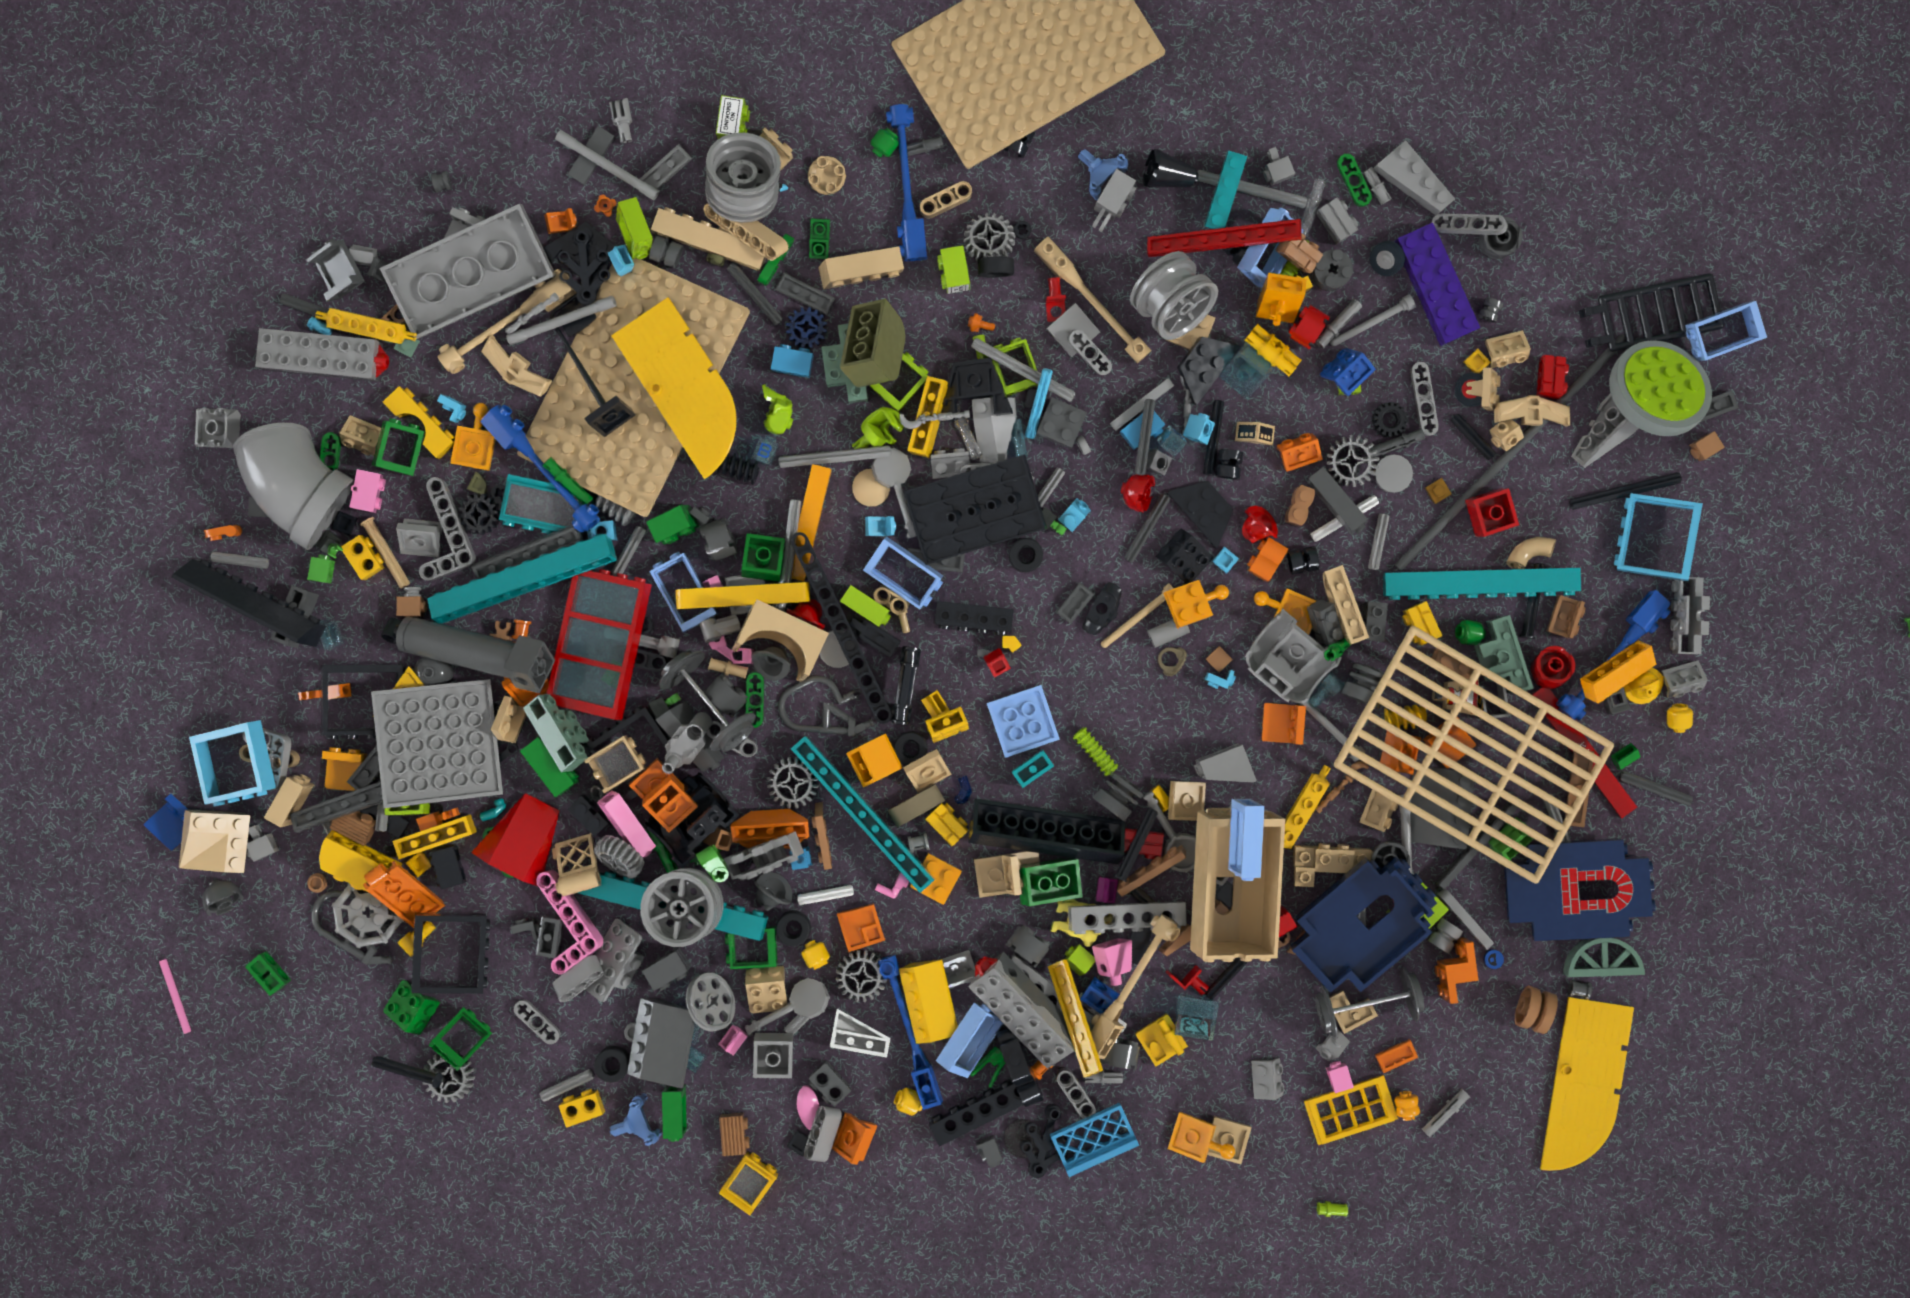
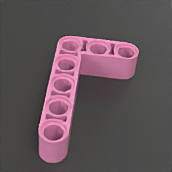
M548 870L537 876V885L577 941L551 963V969L554 973L563 974L581 960L600 949L603 945V937L573 894L562 896L561 900L557 897L555 884L558 882L559 874L555 870ZM546 875L551 879L550 884L546 881ZM568 907H570V908L572 909V911H573V914H572V915H570V914L568 913V911H567V908H568ZM579 922L584 927L583 931H581L578 927ZM590 938L594 940V947L589 943ZM575 949L579 951L580 957L575 955ZM561 960L565 963V968L561 967Z

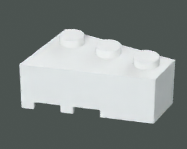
M837 1009L830 1047L887 1058L890 1043L888 1036Z

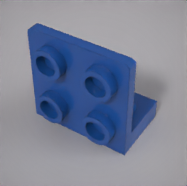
M1345 348L1337 353L1336 358L1332 362L1327 363L1323 367V371L1319 375L1322 378L1334 381L1346 396H1349L1376 369L1362 352Z
M170 794L165 798L167 803L148 819L144 826L170 851H173L182 841L184 813L188 809Z

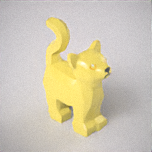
M1075 899L1064 900L1057 903L1056 912L1062 913L1064 911L1068 913V906L1096 904L1078 902ZM1109 914L1104 917L1106 924L1112 922V915ZM1068 918L1067 922H1052L1050 929L1051 932L1061 930L1071 937L1080 938L1086 947H1091L1096 941L1097 936L1101 935V933H1093V930H1086V934H1074V931L1069 930Z

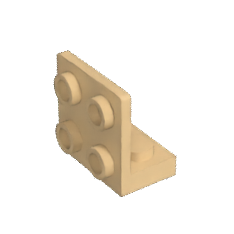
M1023 851L1002 855L1007 894H1022L1023 882L1019 873L1021 865L1040 862L1039 853Z

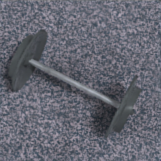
M685 651L673 658L663 668L659 687L663 690L678 685L686 678L725 726L711 742L710 750L714 752L719 750L723 752L729 751L741 744L754 729L753 722L756 715L752 712L747 713L729 724L689 676L701 665L705 658V653L702 651Z
M1404 966L1401 967L1400 976L1404 993L1334 1009L1329 994L1322 984L1320 986V993L1315 995L1317 1015L1324 1033H1330L1332 1038L1337 1040L1338 1031L1334 1013L1405 998L1413 1020L1418 1022L1419 1013L1424 1011V999L1415 973H1409Z

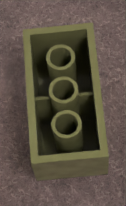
M886 298L852 306L840 369L856 387L889 382L898 378L905 344V329L900 316Z

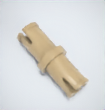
M711 658L708 670L722 672L726 676L730 674L746 679L748 667L732 664V661L725 662Z

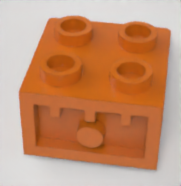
M1264 703L1261 740L1303 745L1306 706Z
M1444 722L1437 729L1441 730ZM1452 724L1447 735L1473 749L1476 743L1467 732ZM1429 734L1423 741L1431 747L1436 737ZM1444 741L1438 749V752L1455 762L1465 755ZM1443 764L1445 768H1450L1449 766Z

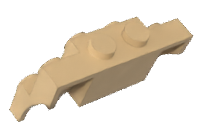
M1318 843V846L1294 845V886L1314 887L1315 872L1347 873L1365 857L1371 861L1372 850L1370 848H1349L1347 844H1337V847H1330V844Z

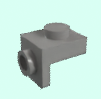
M1338 1029L1337 1040H1334L1331 1034H1329L1323 1043L1316 1046L1317 1051L1327 1061L1338 1058L1350 1042Z

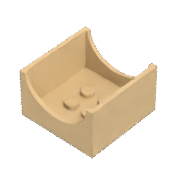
M756 600L731 650L737 652L745 642L757 638H766L779 642L793 654L798 666L796 680L802 682L809 677L829 633L760 600Z

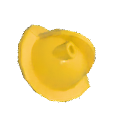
M1651 668L1623 688L1628 700L1636 704H1645L1651 702L1659 695L1664 680L1658 670Z

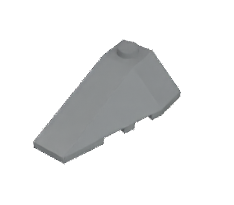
M1611 393L1599 405L1597 410L1600 411L1597 420L1590 421L1589 426L1592 428L1589 434L1582 436L1571 456L1584 468L1639 429L1622 415L1615 405Z
M993 398L972 400L973 421L980 463H997L1007 459L1009 441H1011L1013 425L1017 418L1015 398H1008L1013 414L1000 416L994 415Z

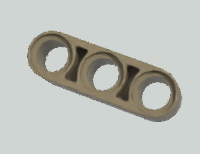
M934 784L930 788L917 793L914 797L889 809L888 813L895 826L899 827L941 804L945 799L937 785Z

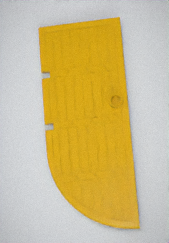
M667 297L611 336L698 471L706 479L722 464L732 446L736 431L735 404L727 385L716 369L712 372L708 371L713 364L693 334L685 336L684 333L690 329L670 298Z
M1568 997L1540 1170L1553 1171L1576 1166L1595 1154L1609 1137L1616 1120L1620 1098L1619 1094H1614V1090L1621 1089L1627 1051H1622L1621 1047L1622 1045L1628 1046L1634 1007Z

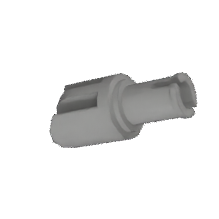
M624 98L622 101L616 100L615 103L613 101L609 102L613 124L618 127L620 143L632 142L629 127L632 123L628 98Z

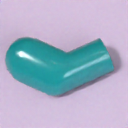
M503 798L494 801L495 808L480 813L482 821L496 818L506 809Z

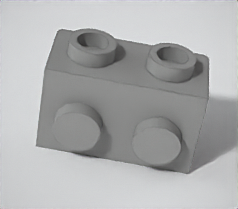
M969 950L942 959L949 989L972 981L975 976V965Z
M1280 1058L1252 1060L1254 1099L1276 1100L1282 1097L1284 1084L1281 1079L1283 1066L1280 1064Z

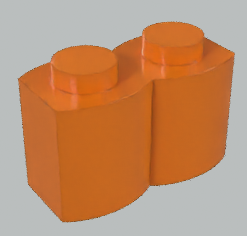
M1270 537L1266 540H1261L1257 547L1259 550L1256 557L1252 555L1247 563L1250 566L1247 571L1265 582L1270 581L1288 551V548Z

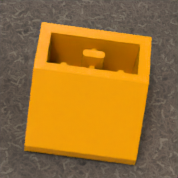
M886 733L846 753L863 788L903 768Z

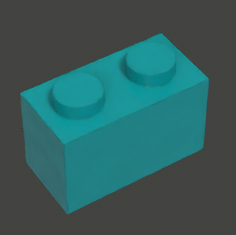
M1042 749L1011 772L1022 788H1024L1054 767V765Z

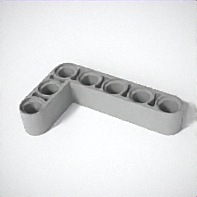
M437 477L430 478L427 481L426 488L452 553L427 562L420 567V577L428 581H434L470 567L476 560L464 525H461L462 520L458 517L459 513L448 485L443 479ZM439 481L441 488L435 492L433 485ZM444 499L448 501L446 509H442L440 506L441 501ZM451 517L455 519L453 527H449L447 523ZM457 535H461L463 539L460 545H456L454 541ZM464 553H468L470 556L467 563L462 561ZM447 560H450L452 563L449 570L444 568V563ZM429 567H432L434 570L431 577L426 575V570Z

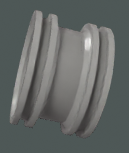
M750 133L725 135L710 147L706 157L705 195L709 206L715 213L730 221L745 223L760 220L774 209L778 201V181L781 167L780 156L776 148L764 138Z
M1177 251L1161 257L1143 272L1132 289L1130 302L1143 317H1152V326L1163 339L1173 340L1190 332L1208 315L1217 300L1218 287L1206 275H1196L1195 263L1184 252Z
M680 868L663 874L655 879L643 894L641 901L643 925L655 940L671 947L691 945L710 934L721 920L724 907L721 889L710 875L698 869ZM673 885L678 887L676 893L671 891ZM691 888H695L697 890L696 895H693L690 892ZM661 901L666 902L667 906L665 908L659 906ZM680 904H681V907L684 908V910L681 911V912H680V909L677 908V906L680 905ZM699 906L704 907V913H699ZM669 919L674 921V925L671 927L667 925ZM687 922L693 923L692 929L686 927Z

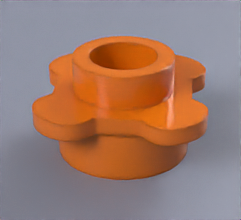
M602 194L598 197L594 210L597 213H603L606 217H610L612 209L617 203L615 199H609Z

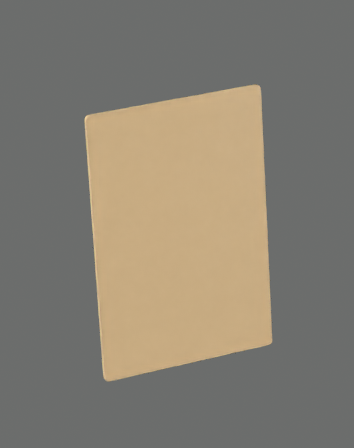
M963 0L892 42L894 51L967 169L972 168L1015 141L1020 140L1165 55L1164 47L1134 0Z
M636 258L632 259L634 262L632 271L622 277L617 274L613 264L609 269L610 278L602 283L593 303L613 296L617 306L595 313L596 319L585 329L577 333L571 344V348L604 400L607 402L614 396H618L633 409L636 415L606 437H603L586 422L585 417L600 406L569 352H567L526 437L534 453L543 463L552 457L556 463L567 470V473L581 487L634 513L647 517L683 446L611 335L669 297L690 329L684 333L685 336L693 334L712 362L713 366L708 371L712 372L716 369L720 374L750 314V310L712 291ZM520 451L517 452L518 456L532 462L529 457H526Z

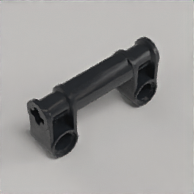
M902 647L891 723L910 724L915 677L921 654L920 648Z

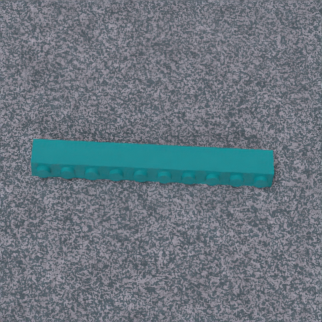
M597 534L592 539L578 541L570 547H561L556 552L542 554L537 559L526 560L520 565L506 567L501 572L490 573L481 579H473L468 584L454 586L446 592L435 593L432 597L427 598L431 618L435 622L443 624L615 562L617 558L613 542L606 534Z
M1581 568L1383 574V597H1388L1389 600H1400V596H1408V600H1418L1420 596H1427V599H1439V595H1447V599H1457L1458 595H1466V598H1478V594H1485V598H1495L1497 594H1505V597H1517V593H1524V597H1534L1536 593H1544V596H1556V592H1563V596H1573L1575 592L1581 591Z
M804 736L791 748L919 893L935 880L931 873L808 736Z
M605 871V874L600 873L601 886L578 892L579 894L641 910L643 894L651 882L642 881L639 883L634 881L635 878L631 879L624 876L620 878L616 877L614 872ZM661 901L659 906L665 908L667 904L665 901ZM723 901V913L721 920L715 928L716 930L758 941L763 939L768 916H765L764 912L759 910L746 911L745 907L740 905H734V907L727 906V902ZM681 904L677 906V908L680 909V912L684 910V908L681 907ZM699 906L698 911L699 913H704L705 909L703 906Z

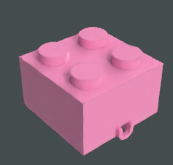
M357 469L354 485L351 486L352 496L349 508L372 513L380 510L382 499L379 498L380 491H384L386 484L383 475Z

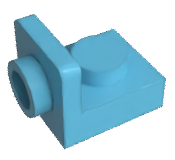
M440 394L437 401L443 404L442 408L453 412L449 420L456 423L459 420L461 421L465 417L467 406L447 395Z

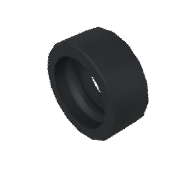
M1003 256L978 259V275L986 278L1014 275V259Z

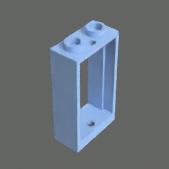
M1270 208L1262 223L1294 219L1283 208ZM1280 242L1276 244L1262 271L1256 265L1268 244L1249 246L1237 268L1257 287L1263 288L1268 272L1280 274L1285 266L1287 259L1275 250Z
M1756 301L1737 305L1685 325L1686 336L1692 346L1691 352L1697 361H1706L1767 338ZM1741 311L1749 337L1706 352L1698 327Z
M888 537L884 538L863 569L864 572L918 609H921L923 605L927 607L932 600L930 595L933 590L938 591L943 584L941 581L943 575L926 565L925 562ZM889 547L935 578L921 600L875 569Z
M677 552L669 557V561L665 563L660 561L653 565V570L649 572L682 632H687L698 626L702 621L718 615L715 607H712L686 622L683 620L659 573L683 561L697 588H704L687 555Z
M1252 799L1231 800L1228 870L1233 872L1235 876L1241 877V880L1253 881L1254 878H1261L1264 806Z
M973 1003L936 1061L947 1071L968 1078L1004 1023L984 1003L982 1005Z

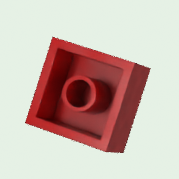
M1499 488L1465 500L1473 530L1477 537H1485L1519 525L1509 488Z

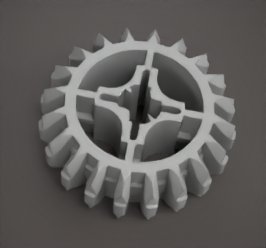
M986 212L984 218L978 215V221L972 219V225L967 224L968 231L964 232V237H966L964 244L966 245V251H970L971 258L976 256L975 259L978 262V259L993 256L1008 257L1007 252L1012 253L1011 246L1015 245V240H1013L1015 239V233L1013 232V226H1009L1008 219L1003 221V216L1001 215L997 218L995 213L992 214V217H989V214ZM991 227H995V228L1001 230L1002 232H1000V231H995V230H993ZM985 228L982 233H978L981 229ZM988 233H990V237H991V240H990V241H991V244H990V245H989V240H988V237H989V236H988ZM997 244H1001L998 248L994 249ZM977 245L984 246L988 250L981 249Z
M1349 435V441H1347L1346 437H1342L1343 444L1339 441L1335 442L1338 448L1330 447L1334 454H1327V457L1333 458L1332 461H1327V465L1333 464V468L1328 469V471L1332 472L1335 470L1336 473L1332 477L1335 479L1340 476L1339 484L1346 480L1345 486H1349L1350 481H1352L1353 487L1357 486V481H1359L1360 485H1364L1363 478L1370 481L1371 478L1368 474L1373 476L1376 474L1372 468H1379V465L1373 464V462L1380 459L1379 457L1373 458V454L1378 453V450L1371 452L1370 448L1374 444L1371 443L1367 446V438L1360 442V435L1356 437V441H1354L1353 435ZM1349 445L1348 456L1345 459H1338L1341 450ZM1355 445L1363 448L1368 457L1358 456ZM1351 455L1354 456V459L1363 460L1358 461V463H1355L1356 466L1354 467L1352 466V463L1343 462L1347 461L1348 459H1351ZM1361 463H1368L1366 471L1362 475L1357 476L1358 466ZM1338 465L1348 466L1351 477L1345 475Z
M788 757V763L781 759L780 763L782 766L780 767L775 763L774 767L777 771L772 769L769 771L774 775V777H767L768 781H773V784H768L767 788H774L769 794H777V797L774 798L775 802L779 798L782 799L780 806H783L785 801L788 802L787 808H791L792 803H794L795 808H798V802L805 806L806 802L804 799L806 798L811 802L812 798L809 794L814 796L817 794L812 788H819L818 784H813V781H818V779L812 777L813 773L804 766L803 762L801 764L798 763V757H795L794 762H792L791 757ZM788 767L787 780L777 782L780 772ZM794 767L802 769L807 777H797ZM791 777H794L797 781H803L797 783L795 788L788 784H783L789 782ZM809 783L806 793L798 798L799 785ZM779 788H788L791 791L792 798L784 796Z
M605 835L599 839L594 848V853L599 858V861L608 867L609 870L620 876L633 879L642 871L645 863L643 857L640 856V853L635 848L618 837Z
M857 950L856 957L853 952H850L849 956L851 959L849 960L844 956L843 960L846 964L842 962L838 964L843 969L836 970V973L841 975L836 977V981H842L838 988L845 987L842 994L845 995L849 992L848 999L850 1000L853 995L856 996V1002L859 1001V997H863V1002H866V996L873 1000L874 996L872 993L874 992L879 996L880 992L877 988L884 990L885 986L881 982H887V979H883L879 971L878 961L881 958L878 957L874 960L875 953L868 957V950L864 951V956H861L860 950ZM861 961V966L858 970H847L851 964ZM867 962L876 969L877 976L867 971ZM862 967H864L863 972L864 975H867V978H863L861 985H859L860 980L856 975H859ZM846 976L856 981V990L848 984ZM866 982H876L871 989L862 991V987Z
M438 1054L433 1055V1059H429L427 1061L428 1065L424 1066L423 1069L433 1073L440 1072L443 1075V1079L438 1088L423 1082V1085L429 1086L426 1092L431 1090L433 1092L431 1094L432 1098L438 1095L437 1101L439 1102L443 1097L445 1103H448L450 1098L453 1102L457 1101V1097L463 1099L464 1094H468L470 1092L469 1088L474 1085L471 1080H474L475 1076L469 1075L474 1071V1068L468 1069L471 1061H468L460 1068L463 1075L462 1078L451 1065L447 1069H437L436 1066L439 1063L447 1061ZM450 1071L449 1074H451L450 1077L452 1078L447 1082L445 1075ZM450 1084L461 1085L455 1091H446Z

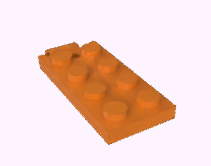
M393 861L391 863L392 866L388 869L380 863L364 875L367 882L363 886L366 891L413 928L415 913H436L445 906L442 899L396 861Z

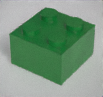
M679 505L646 522L656 543H663V545L667 543L672 544L679 540L678 536H688L696 532L695 528L700 525L697 519L690 514L692 510L690 505Z
M747 533L741 577L780 582L785 538Z

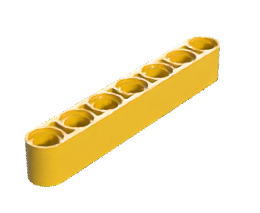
M809 582L675 590L676 609L753 605L756 600L766 604L810 602Z

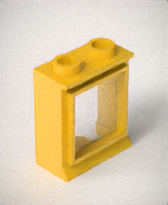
M747 1152L719 1191L720 1195L748 1215L752 1214L778 1177L777 1169L771 1164L765 1165L760 1161L761 1158L753 1152L751 1154Z

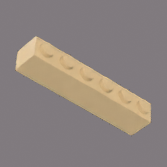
M667 207L664 210L658 208L651 228L654 234L707 253L722 256L726 260L759 272L762 271L766 258L723 228L715 229L711 227L712 224L702 220L700 223L693 221V217L686 214L682 216L675 214L676 211Z

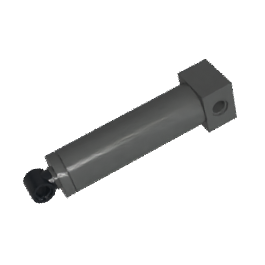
M407 616L402 621L392 617L389 618L381 633V637L384 640L396 644L401 652L509 678L516 688L539 694L555 662L546 644L541 640L519 635L517 641L514 642L412 616Z

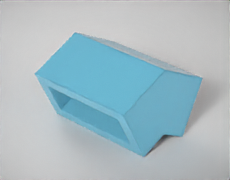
M625 245L615 246L612 251L608 252L619 276L622 277L632 271L634 262Z

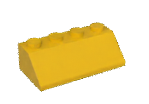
M942 959L914 962L899 968L916 1044L931 1043L950 1038L958 1025Z

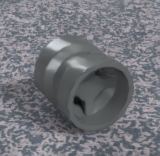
M1486 297L1483 302L1484 307L1479 311L1478 317L1488 322L1496 323L1498 311L1502 310L1504 304L1494 298Z

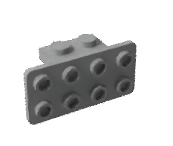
M621 919L614 920L603 939L602 947L594 954L600 962L604 975L585 989L600 1002L607 1000L614 987L626 989L645 957L641 953L636 952L642 936Z

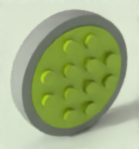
M1663 341L1637 343L1628 348L1617 359L1610 373L1609 386L1615 405L1629 422L1648 433L1659 436H1677L1686 433L1701 422L1710 408L1712 389L1705 370L1692 355L1673 344Z

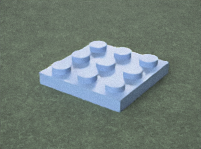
M1041 685L987 703L1005 758L1060 740Z

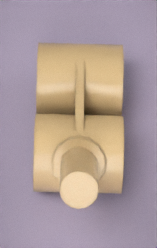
M885 585L879 586L874 592L875 601L890 608L894 614L899 615L903 633L910 632L906 616L909 602ZM880 590H884L887 592V599H883L880 597ZM895 601H902L904 603V608H897L895 605Z

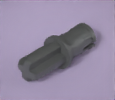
M942 136L926 140L923 138L920 142L908 144L907 155L912 156L923 152L927 154L928 151L944 148Z

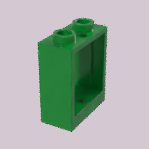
M389 418V421H383L372 466L413 476L425 431L419 430L420 426L408 423V427L400 425L401 421ZM390 427L416 434L408 467L382 460Z
M776 926L765 928L764 933H767L768 960L736 962L735 934L726 933L725 944L729 945V953H726V963L730 964V969L777 967Z
M463 1007L430 1042L429 1046L458 1071L490 1037L492 1032L486 1023L476 1019L473 1011L470 1009L466 1010ZM460 1019L482 1037L463 1058L441 1040Z
M684 1084L683 1088L666 1085L662 1091L663 1139H668L670 1142L679 1141L687 1131L686 1084Z

